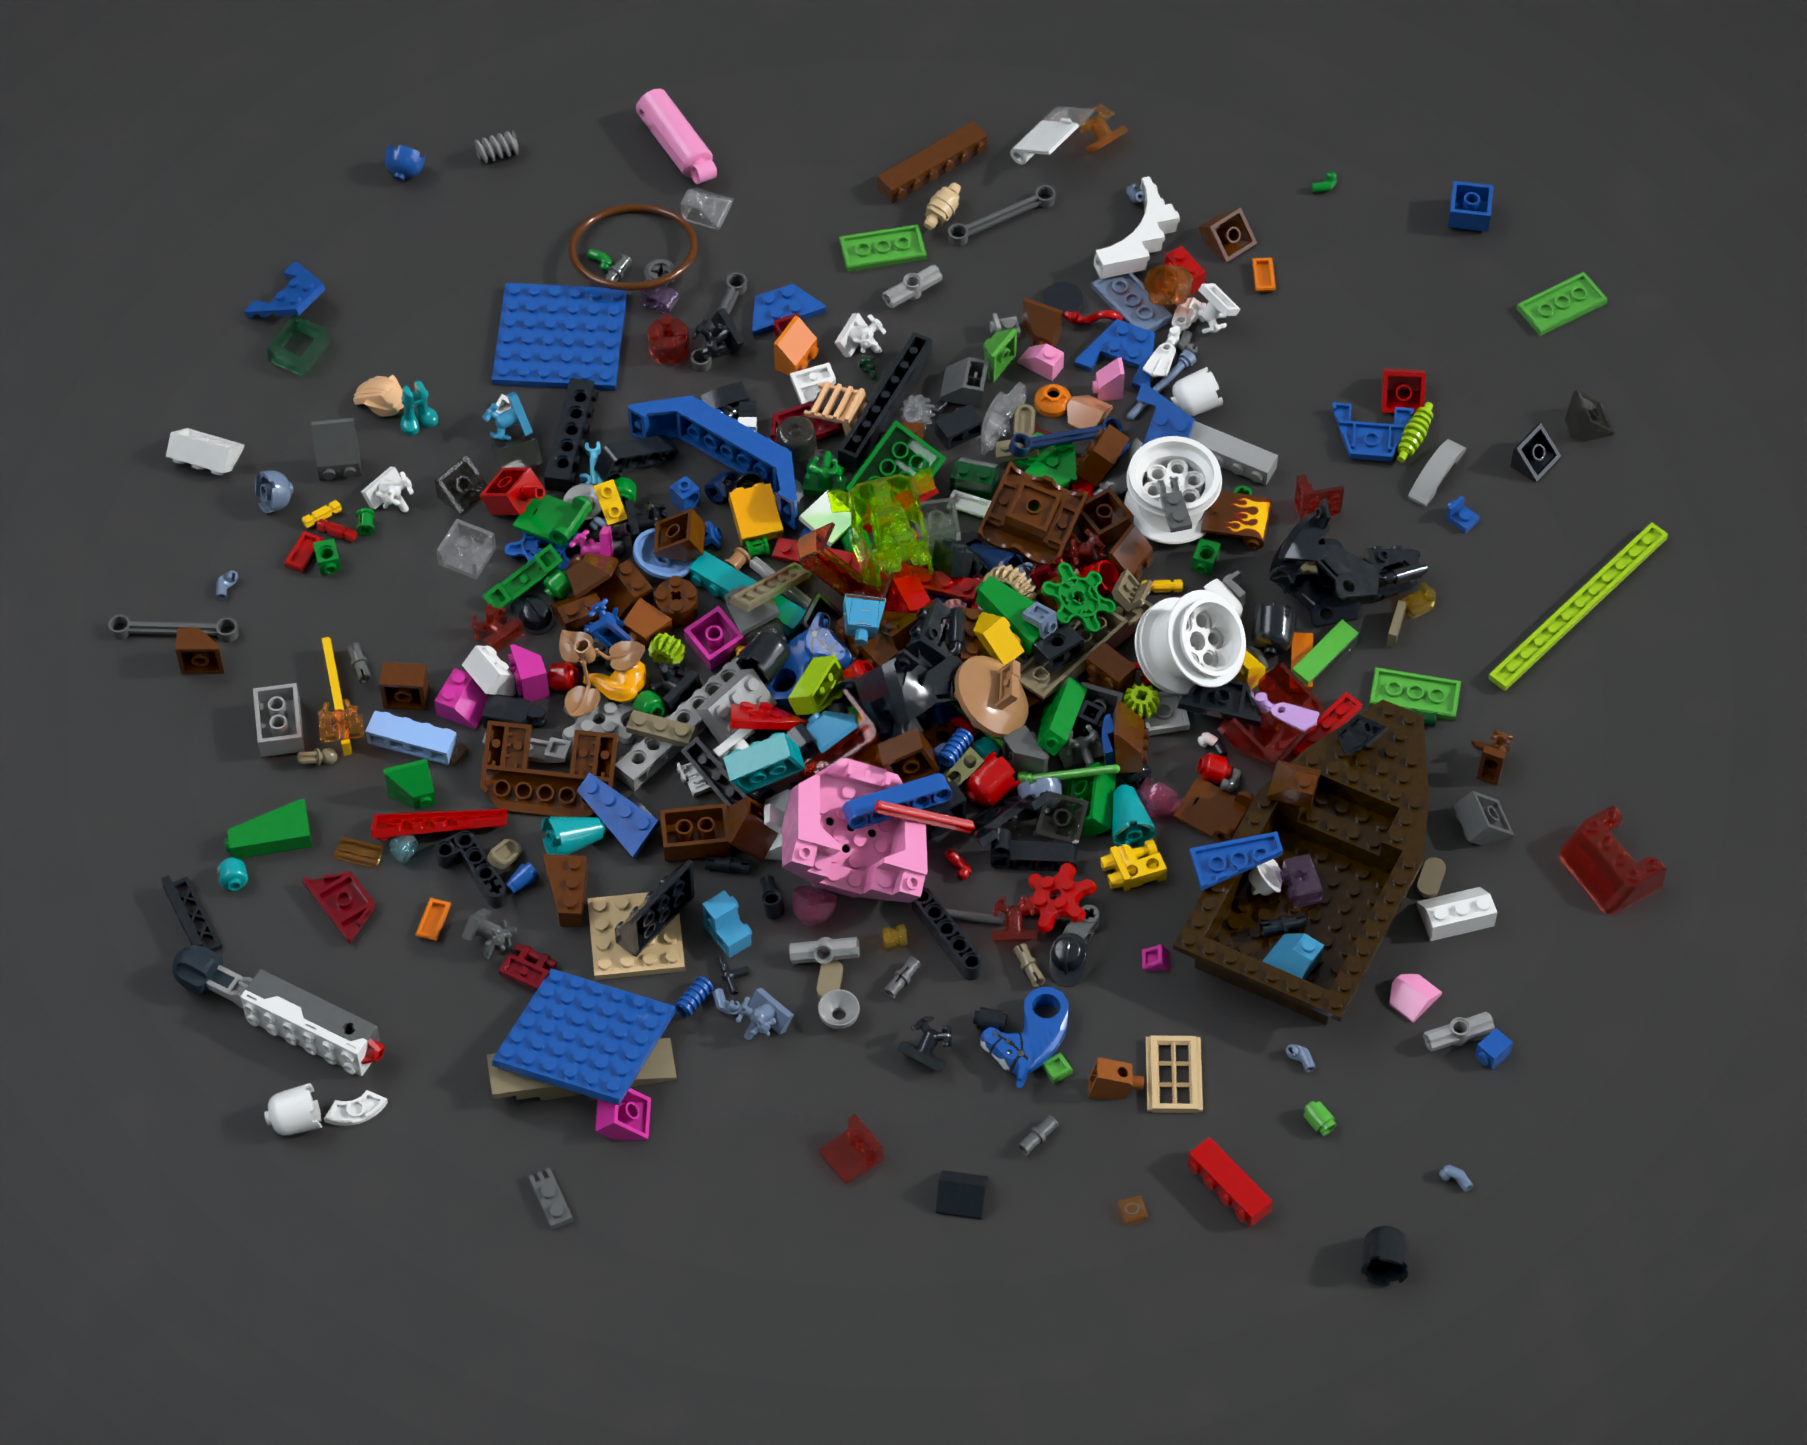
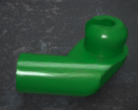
M1333 171L1327 172L1326 179L1323 182L1311 183L1312 193L1330 191L1337 183L1336 173Z
M593 249L589 250L588 259L601 262L599 268L608 271L610 265H612L610 257L604 252Z

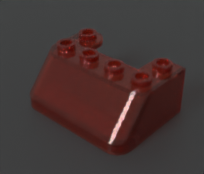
M1283 663L1266 671L1258 682L1260 692L1266 693L1268 700L1275 705L1284 702L1319 712L1318 719L1324 712L1321 701ZM1270 711L1265 714L1258 713V716H1261L1262 719L1260 727L1248 725L1245 728L1236 718H1233L1231 720H1224L1217 728L1242 755L1271 765H1276L1278 760L1284 761L1311 729L1309 728L1306 732H1302L1275 718Z
M1614 804L1586 819L1562 845L1559 857L1599 908L1607 914H1616L1661 889L1667 872V868L1655 857H1646L1635 863L1611 834V831L1618 828L1622 822V815Z

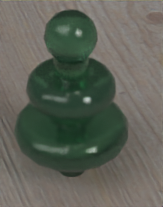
M862 355L858 367L864 368L863 372L865 374L869 373V378L875 380L877 375L874 373L876 368L873 364L874 358Z

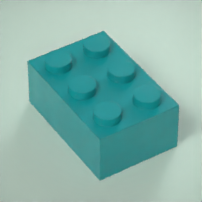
M784 732L772 734L770 738L764 741L753 742L749 747L742 750H734L728 756L723 757L730 781L745 794L806 769L799 745Z

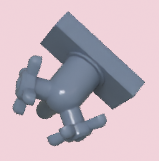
M762 988L755 990L749 1005L750 997H745L744 1002L738 1008L736 1022L740 1023L743 1015L750 1018L751 1022L744 1034L746 1040L752 1039L758 1032L764 1033L767 1037L770 1036V1027L779 1034L786 1032L794 1016L789 1010Z

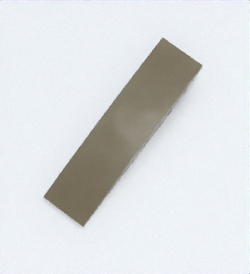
M1110 593L1105 598L1115 603L1116 610L1111 614L1097 612L1096 618L1100 623L1098 632L1088 633L1083 624L1077 619L1069 623L1084 638L1083 654L1052 673L1045 670L1034 659L1033 655L1026 664L1020 666L1021 677L1019 682L1024 688L1044 700L1059 690L1069 677L1075 679L1085 672L1086 657L1100 644L1105 642L1115 649L1136 631L1142 615L1153 604L1145 600L1146 602L1142 607L1137 610L1133 608L1127 612L1121 604L1115 601Z
M670 1038L659 1039L631 1087L677 1080ZM496 1053L487 1054L493 1099L516 1096L517 1100L540 1097V1101L582 1095L578 1092L492 1066V1059Z

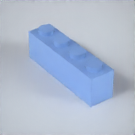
M374 711L365 730L368 744L446 765L450 764L454 755L452 753L456 751V746L458 747L459 745L457 734L451 729L438 728L429 723L413 721L407 717H397L388 712Z

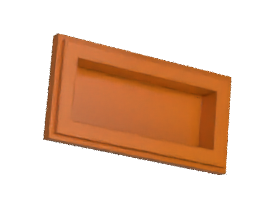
M1252 258L1255 291H1276L1272 258Z
M430 898L415 936L437 941L451 903Z

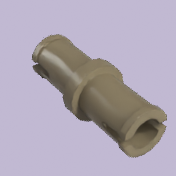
M1025 943L1020 944L1023 952H1021L1017 945L1014 948V953L1021 963L1022 971L1027 974L1033 987H1039L1036 978L1043 985L1046 979L1038 967L1037 959L1033 958Z

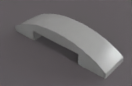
M1447 439L1423 468L1408 495V499L1427 507L1436 494L1437 487L1453 464H1457L1466 448Z
M486 733L482 740L483 745H485ZM553 737L549 741L531 738L528 761L540 763L565 762L572 741Z

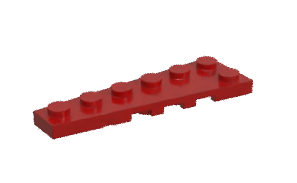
M507 809L374 814L371 839L377 838L379 841H386L394 836L482 827L499 828L507 825Z

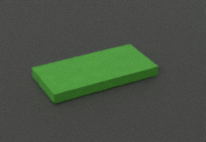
M919 224L839 237L847 272L927 260Z
M1582 272L1518 303L1516 309L1539 336H1542L1607 304L1608 299L1586 273Z
M1375 667L1369 707H1372L1381 700H1386L1410 711L1417 709L1418 712L1437 713L1436 718L1455 721L1461 681Z

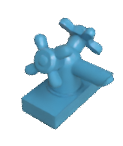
M515 392L507 394L511 409L499 414L496 412L499 406L492 403L482 416L486 422L490 418L495 422L497 433L490 432V436L493 439L500 441L511 440V436L505 434V428L515 424H519L525 436L533 433L518 395Z

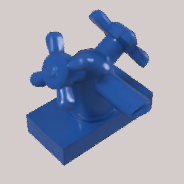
M606 598L590 607L589 617L597 613L599 620L584 628L585 633L592 634L606 647L621 641H631V637L618 626L625 625V622L620 621L617 616L618 608H614L612 613L605 611V604L608 602Z

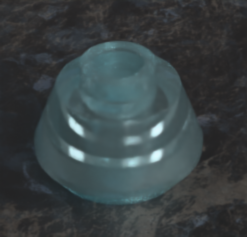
M414 835L394 836L389 844L390 852L399 863H406L415 854L418 842Z

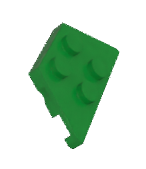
M1036 432V433L1033 434L1032 436H1034V435L1041 436V435H1044V434H1041V433ZM1065 443L1039 448V456L1011 461L1015 466L1027 470L1037 460L1071 477L1072 485L1077 484L1075 444Z

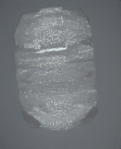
M923 395L909 396V401H903L905 408L899 409L901 412H904L900 418L906 420L905 422L924 423L925 429L926 424H932L930 417L936 416L935 413L931 412L935 406L930 404L931 399L924 398Z

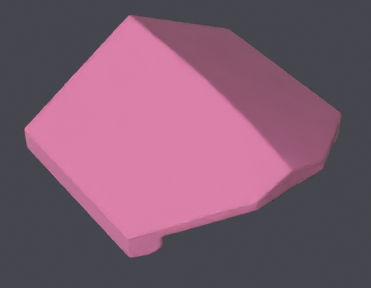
M1400 974L1392 982L1389 1005L1410 1022L1414 1023L1442 995V992L1419 974Z

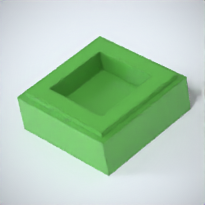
M1061 1052L1049 1058L1041 1065V1068L1053 1084L1073 1073V1069Z

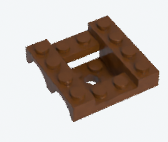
M1009 461L979 527L976 539L999 549L1017 553L1022 558L1039 565L1049 563L1052 569H1055L1057 565L1054 560L1057 557H1062L1076 521L1085 506L1089 492L1067 490L1058 485L1053 478L1046 475L1037 477L1027 474L1018 469L1013 462ZM1031 503H1036L1039 505L1040 509L1037 511H1031L1028 508V505Z

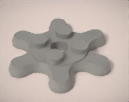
M600 692V701L597 707L584 716L574 717L575 724L564 729L562 739L572 741L573 743L575 730L619 734L618 741L622 744H631L635 739V735L626 732L623 722L631 716L633 703L625 702L616 705L613 702H609V698ZM564 705V712H565L567 715H569V714H568V711H567V709H566V707H565V705ZM599 716L605 720L602 724H596L593 721L599 718Z

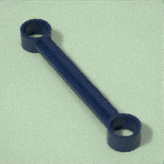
M1109 417L1103 421L1102 425L1029 437L1023 433H1016L1013 435L1008 448L1014 456L1025 457L1031 449L1094 439L1099 430H1105L1109 424L1122 432L1123 425L1118 419ZM1015 443H1021L1026 448H1021L1017 446Z

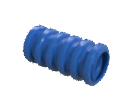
M957 728L945 744V747L937 755L941 764L946 767H953L973 741L972 734L964 728Z
M698 976L696 981L692 983V986H689L687 991L683 993V996L679 998V1001L675 1003L676 1010L685 1017H691L692 1012H695L697 1007L701 1005V1002L705 1000V997H708L709 992L713 991L712 983L707 978Z

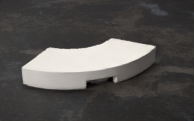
M366 1090L361 1097L352 1101L343 1102L335 1100L324 1117V1121L338 1126L363 1123L382 1111L388 1103L387 1098Z

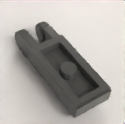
M1176 477L1170 478V486L1173 491L1170 493H1166L1165 483L1163 480H1159L1157 485L1160 502L1171 533L1192 529V522L1182 492L1179 491Z

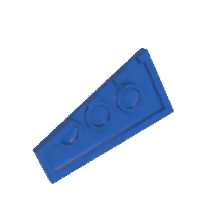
M590 772L577 789V792L619 842L635 858L660 824V821Z
M1277 832L1189 849V855L1201 891L1283 854V848Z

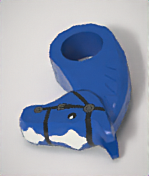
M822 612L816 614L810 628L797 635L788 643L791 652L788 662L770 685L766 686L777 702L776 706L780 709H793L788 697L813 657L835 655L842 670L852 663V655L834 632L827 627L828 619L824 618V613ZM796 679L795 685L790 690L778 692L780 684L784 681Z
M1039 987L1031 991L1024 1000L1023 1033H1002L992 1027L982 1032L980 1039L982 1048L1004 1070L1017 1076V1088L1022 1089L1028 1074L1043 1065L1057 1051L1065 1038L1069 1012L1068 1000L1061 991L1053 987ZM1048 1005L1055 1008L1058 1014L1052 1018H1042L1037 1016L1034 1010L1037 1007Z

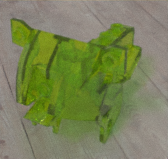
M931 467L920 469L913 477L895 474L857 483L848 492L839 489L827 491L832 513L850 512L852 524L851 545L861 566L865 584L876 587L881 586L879 566H881L882 573L892 574L901 571V561L909 559L913 565H920V567L928 565L929 573L934 574L923 513L919 508V495L935 489ZM908 519L921 526L923 541L917 542L914 528H910ZM867 522L872 525L874 543L878 552L873 553L861 533L863 526Z

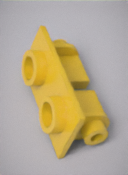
M613 479L593 486L607 525H617L621 521L628 519Z

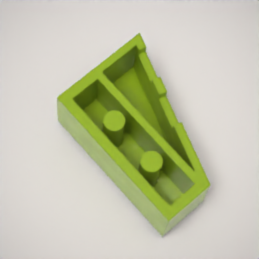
M835 655L813 657L788 697L789 703L796 715L819 713L831 705L833 700L841 698L842 694L845 693L837 685L838 681L843 679V670Z

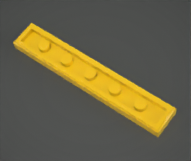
M325 637L322 638L340 739L343 754L348 756L352 755L334 653L331 638Z

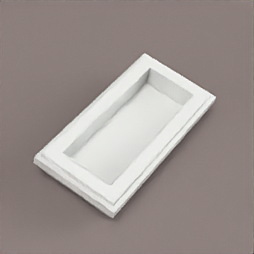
M953 489L946 507L984 519L991 501Z

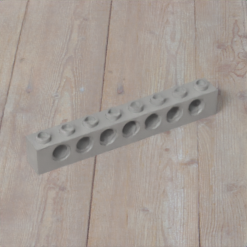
M736 657L731 662H727L718 674L711 676L701 689L695 690L692 697L686 702H682L674 713L665 718L678 722H687L686 724L696 726L693 739L707 728V725L696 709L740 671L736 664L738 658ZM645 737L640 743L634 744L630 752L625 756H621L616 761V777L635 792L684 747Z

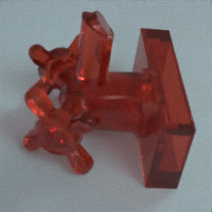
M1088 529L1084 531L1090 537L1086 542H1082L1072 532L1068 539L1071 547L1063 553L1070 556L1064 561L1068 562L1072 569L1077 568L1080 573L1085 567L1101 560H1106L1107 556L1096 545L1098 544L1103 549L1104 543L1100 541L1098 535L1091 533Z
M488 604L485 608L486 619L484 622L477 623L476 614H473L471 628L473 633H475L476 640H480L479 631L485 630L489 636L483 639V645L490 646L496 652H499L524 635L523 624L518 617H515L503 625L499 618L503 622H507V617L503 615L506 609H500Z
M1024 895L1020 897L1024 903L1019 906L1004 904L1007 899L1005 896H1001L1000 900L995 903L993 914L996 917L999 911L1005 914V929L991 930L992 940L1037 939V929L1023 928L1022 914L1026 911H1029L1031 915L1035 914L1031 901Z

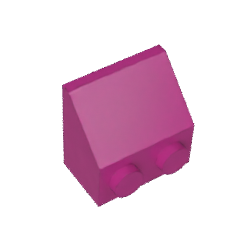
M454 668L434 700L436 714L476 730L482 720L488 694H485L469 673Z
M630 1088L620 1105L598 1099L595 1132L612 1140H648L651 1098Z

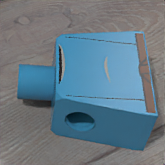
M845 594L843 601L845 633L855 636L856 645L865 646L868 644V638H876L886 598Z

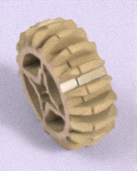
M1003 564L999 567H994L985 575L983 582L989 576H992L1033 602H1036L1037 594L1033 592L1036 586L1030 584L1032 579L1025 577L1026 572H1019V567L1013 569L1012 565L1006 567Z

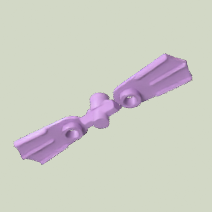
M1251 690L1250 694L1254 698L1256 706L1259 707L1260 713L1265 714L1270 711L1275 718L1302 732H1306L1309 728L1317 725L1319 712L1284 702L1275 705L1268 701L1266 693L1260 692L1254 697V693Z

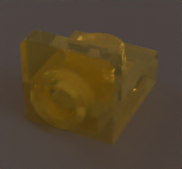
M1423 582L1420 584L1419 591L1401 599V601L1406 602L1405 610L1414 619L1434 609L1436 593L1433 588H1429Z

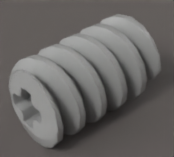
M513 130L512 135L508 131L504 133V137L501 133L497 134V139L491 135L489 142L486 138H482L481 143L478 140H474L479 160L483 159L485 163H488V157L495 161L497 154L500 159H503L504 152L508 157H511V150L518 155L519 147Z

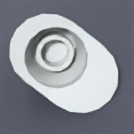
M1274 859L1256 866L1250 871L1248 878L1252 885L1251 891L1253 895L1260 893L1263 896H1267L1275 891H1281L1282 873Z

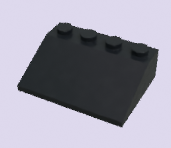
M691 860L676 868L669 876L663 877L659 886L654 891H650L639 906H635L632 909L629 917L624 922L621 921L616 926L615 941L618 945L637 957L695 897L693 862Z

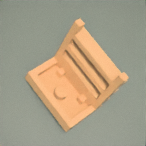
M828 381L826 383H819L818 387L822 391L811 411H804V416L842 423L845 436L847 437L868 404L865 390L863 388L855 390L853 386L845 388L842 387V384L835 386L831 385ZM830 391H833L823 412L819 413ZM845 393L834 415H830L840 394Z

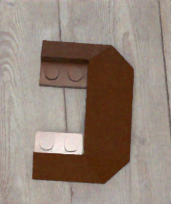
M488 720L480 787L498 809L556 817H591L595 812L577 792V789L589 772L613 788L619 734L575 730L570 773L527 769L532 725Z

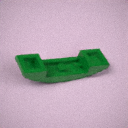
M551 544L533 556L532 560L503 582L498 583L482 595L495 613L527 592L563 562V559Z

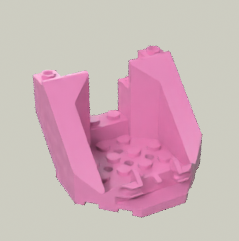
M844 758L791 789L781 828V834L783 835L782 868L810 882L813 887L852 898L861 897L911 903L921 897L925 876L928 872L926 824L892 818L860 829H854L852 832L847 829L848 822L842 811L844 803L903 783L897 774L887 772L886 769ZM832 818L833 825H827L826 819ZM870 829L875 831V837L873 838L868 835ZM843 845L849 846L850 850L848 853L843 852Z

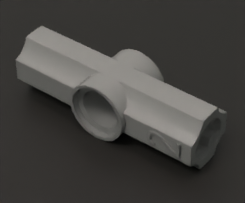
M931 265L917 274L909 273L904 276L901 283L883 292L882 297L889 308H894L908 299L916 300L921 296L922 291L942 281V274L936 265Z
M822 937L818 941L790 943L789 946L792 964L809 962L827 964L832 960L859 958L860 956L857 937L840 939ZM822 947L827 948L830 952L822 953L819 949Z
M1484 1012L1466 1019L1461 1017L1455 1018L1448 1025L1424 1032L1423 1037L1427 1049L1433 1052L1451 1045L1463 1046L1469 1039L1490 1033L1495 1027L1490 1013Z

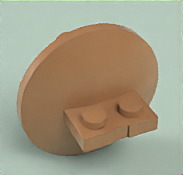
M974 656L960 665L955 675L954 696L966 716L970 719L973 727L981 729L993 737H1003L1023 727L1028 718V701L1025 691L1019 682L1021 677L1020 662L1013 659L1004 665L991 657Z

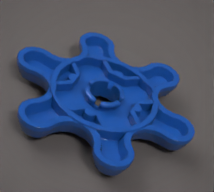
M520 531L523 534V538L519 542L508 543L504 551L510 558L524 557L529 562L534 558L533 556L543 550L539 548L541 544H551L563 559V562L557 569L561 570L564 568L567 570L570 559L566 557V551L579 548V545L576 544L570 548L569 542L567 546H560Z

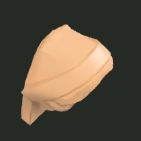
M391 375L389 378L384 376L370 378L356 389L355 397L353 398L355 405L365 404L372 412L381 417L394 416L404 407L401 400L402 389L394 375Z

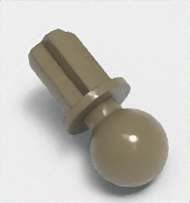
M315 748L311 752H299L297 760L299 764L314 763L316 766H320L322 762L326 765H331L337 760V752L333 748H325L321 752L319 748Z

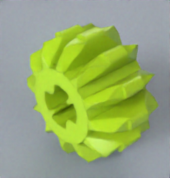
M658 633L649 644L648 655L653 658V662H658L660 665L662 662L677 664L682 662L685 657V645L681 644L680 639L674 638V635L669 636L667 633Z
M1134 683L1132 689L1127 688L1123 697V703L1141 718L1145 716L1149 719L1151 714L1156 715L1157 709L1160 706L1158 691L1153 690L1152 685L1145 687L1144 683L1139 687Z

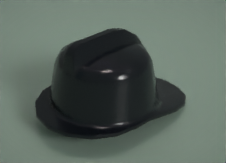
M536 595L520 596L511 606L514 618L528 633L542 635L551 630L555 623V616L547 603Z
M1064 933L1055 939L1051 947L1049 974L1058 985L1072 986L1078 983L1083 976L1087 945L1078 934Z

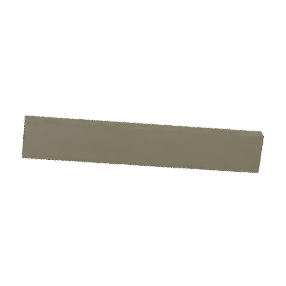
M793 562L732 595L729 603L747 613L809 579L812 571Z

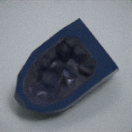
M735 471L719 473L705 485L704 491L713 502H723L729 498V492L734 490L735 481L739 476Z

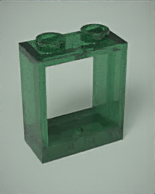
M291 316L266 348L269 362L304 377L330 344L328 329L322 325H316L304 317ZM296 330L315 338L302 356L283 348Z

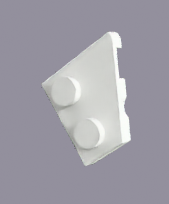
M830 363L790 373V379L800 404L810 401L814 402L822 391L818 387L819 383H826L828 381L831 385L836 384V378Z

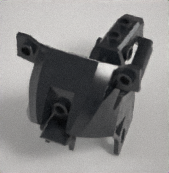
M1323 498L1319 506L1316 507L1315 512L1305 515L1277 549L1271 561L1269 579L1281 587L1283 593L1290 594L1311 612L1313 626L1322 627L1337 624L1341 620L1345 622L1357 620L1361 597L1370 596L1372 599H1385L1411 590L1417 585V579L1427 573L1428 568L1426 564H1420V551L1402 548L1400 545L1392 546L1390 549H1383L1382 546H1373L1366 548L1360 557H1357L1346 551L1340 541L1323 538L1330 530L1328 523L1331 519L1328 500ZM1305 562L1316 563L1318 575H1298L1297 573L1298 569ZM1298 591H1301L1304 595H1306V596H1307L1310 600H1312L1315 604L1312 605L1311 603H1309L1305 598H1303V597H1302L1299 593H1297V592H1298ZM1320 611H1330L1332 618L1324 620L1320 616Z
M939 598L927 602L916 614L918 620L910 630V635L912 636L906 645L908 651L906 649L898 651L896 658L854 679L844 678L838 681L837 685L845 693L853 697H859L866 715L881 734L890 731L892 725V738L917 727L922 733L928 728L937 703L953 702L962 709L954 696L955 675L963 663L960 658L956 657L961 652L962 645H964V613H962L961 607L949 609ZM946 619H949V643H951L949 650L945 644ZM949 694V698L938 699L939 695ZM925 711L926 717L922 720L918 715Z

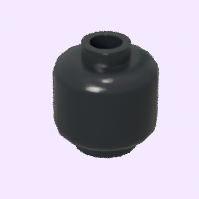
M1143 764V772L1120 773V777L1135 790L1144 789L1151 782L1152 770L1147 764Z

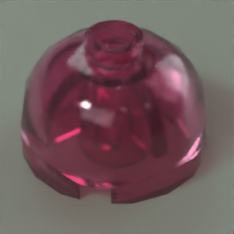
M1146 777L1139 789L1138 796L1148 815L1155 819L1156 816L1164 818L1174 814L1181 805L1183 798L1177 799L1179 795L1177 792L1158 781L1156 785L1150 783L1152 778Z
M814 886L796 887L791 902L793 913L806 926L827 922L834 914L837 897L825 889H821V892L814 891Z

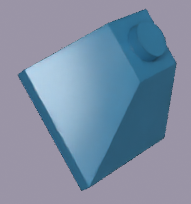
M823 711L821 714L818 712L813 714L808 719L809 723H807V729L816 739L817 747L821 753H824L858 727V718L852 714Z
M1284 934L1262 962L1306 980L1322 960L1324 945L1307 934Z

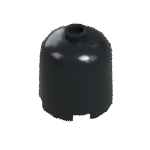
M1273 602L1272 606H1264V603H1260L1255 607L1252 643L1265 656L1274 657L1290 649L1298 615L1292 612L1291 606Z
M771 631L760 632L736 656L739 658L736 664L740 670L754 669L763 684L769 686L790 658L791 652L787 639L780 633L776 634Z
M1387 1225L1371 1229L1366 1234L1363 1243L1361 1274L1367 1276L1368 1282L1381 1286H1389V1282L1399 1280V1283H1402L1407 1279L1409 1269L1408 1240L1405 1234L1399 1229Z

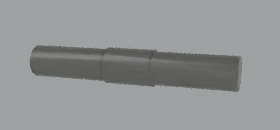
M946 909L953 919L996 925L1004 924L1003 916Z

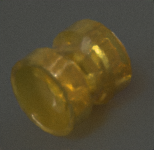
M898 924L895 929L889 926L881 928L885 950L892 949L896 944L900 947L908 946L904 924Z

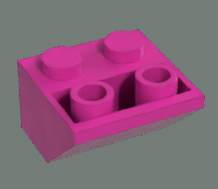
M515 644L510 645L511 654L507 655L510 664L509 670L514 675L518 697L522 696V698L531 702L550 697L547 672L541 656Z

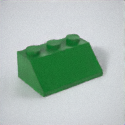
M1097 762V763H1094V764H1092V765H1090V766H1087V767H1085V768L1097 767V766H1104V765L1101 764L1100 762ZM1116 773L1066 779L1060 832L1096 836L1111 829Z

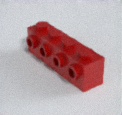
M1210 1137L1189 1152L1187 1164L1191 1172L1195 1175L1198 1174L1203 1179L1206 1187L1211 1191L1214 1190L1219 1195L1221 1202L1235 1212L1239 1221L1245 1222L1251 1228L1271 1212L1273 1201Z

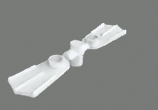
M1195 297L1180 298L1172 319V328L1169 330L1168 339L1165 343L1158 346L1143 367V371L1152 377H1167L1176 353L1175 347L1179 343V335L1181 331L1188 329L1193 323L1191 322L1194 310L1192 304L1197 303L1198 307L1201 305V302L1195 299Z

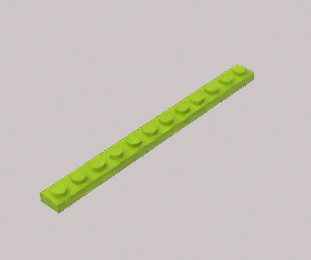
M1651 522L1489 674L1488 679L1506 691L1666 541L1668 533Z

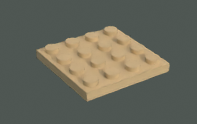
M649 892L587 898L595 980L685 971L680 915L678 914L635 957L616 943L615 928L621 921L624 922L629 917L632 909L635 906H639Z

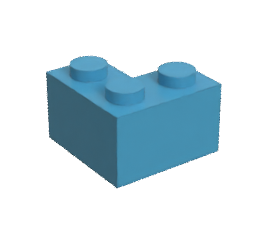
M724 890L702 904L704 928L728 958H731L751 945L752 931L746 923L743 924L740 921L738 915L739 905L733 896H729Z

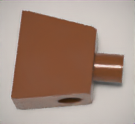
M642 598L636 602L624 619L623 631L631 637V641L643 644L645 649L649 648L651 640L658 633L670 634L673 631L672 618Z
M1097 1057L1088 1078V1098L1125 1099L1130 1089H1143L1144 1076L1133 1075V1066L1130 1063Z

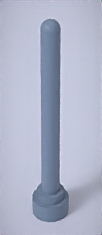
M1184 350L1178 357V363L1168 372L1167 377H1163L1152 389L1160 393L1183 369L1190 368L1197 361L1195 355L1189 350ZM1138 402L1128 412L1127 419L1133 420L1147 405Z

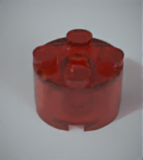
M666 314L649 326L647 330L648 349L653 360L660 364H667V362H674L675 364L687 357L689 353L688 327L683 321Z

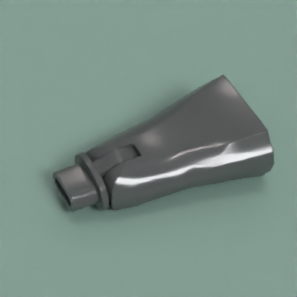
M1138 438L1133 440L1117 463L1108 471L1098 484L1099 488L1093 495L1109 487L1117 496L1128 490L1126 475L1129 464L1136 451L1144 445Z

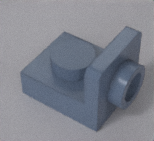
M1037 601L1022 613L1024 621L1039 628L1040 637L1043 639L1053 633L1058 627L1056 611Z

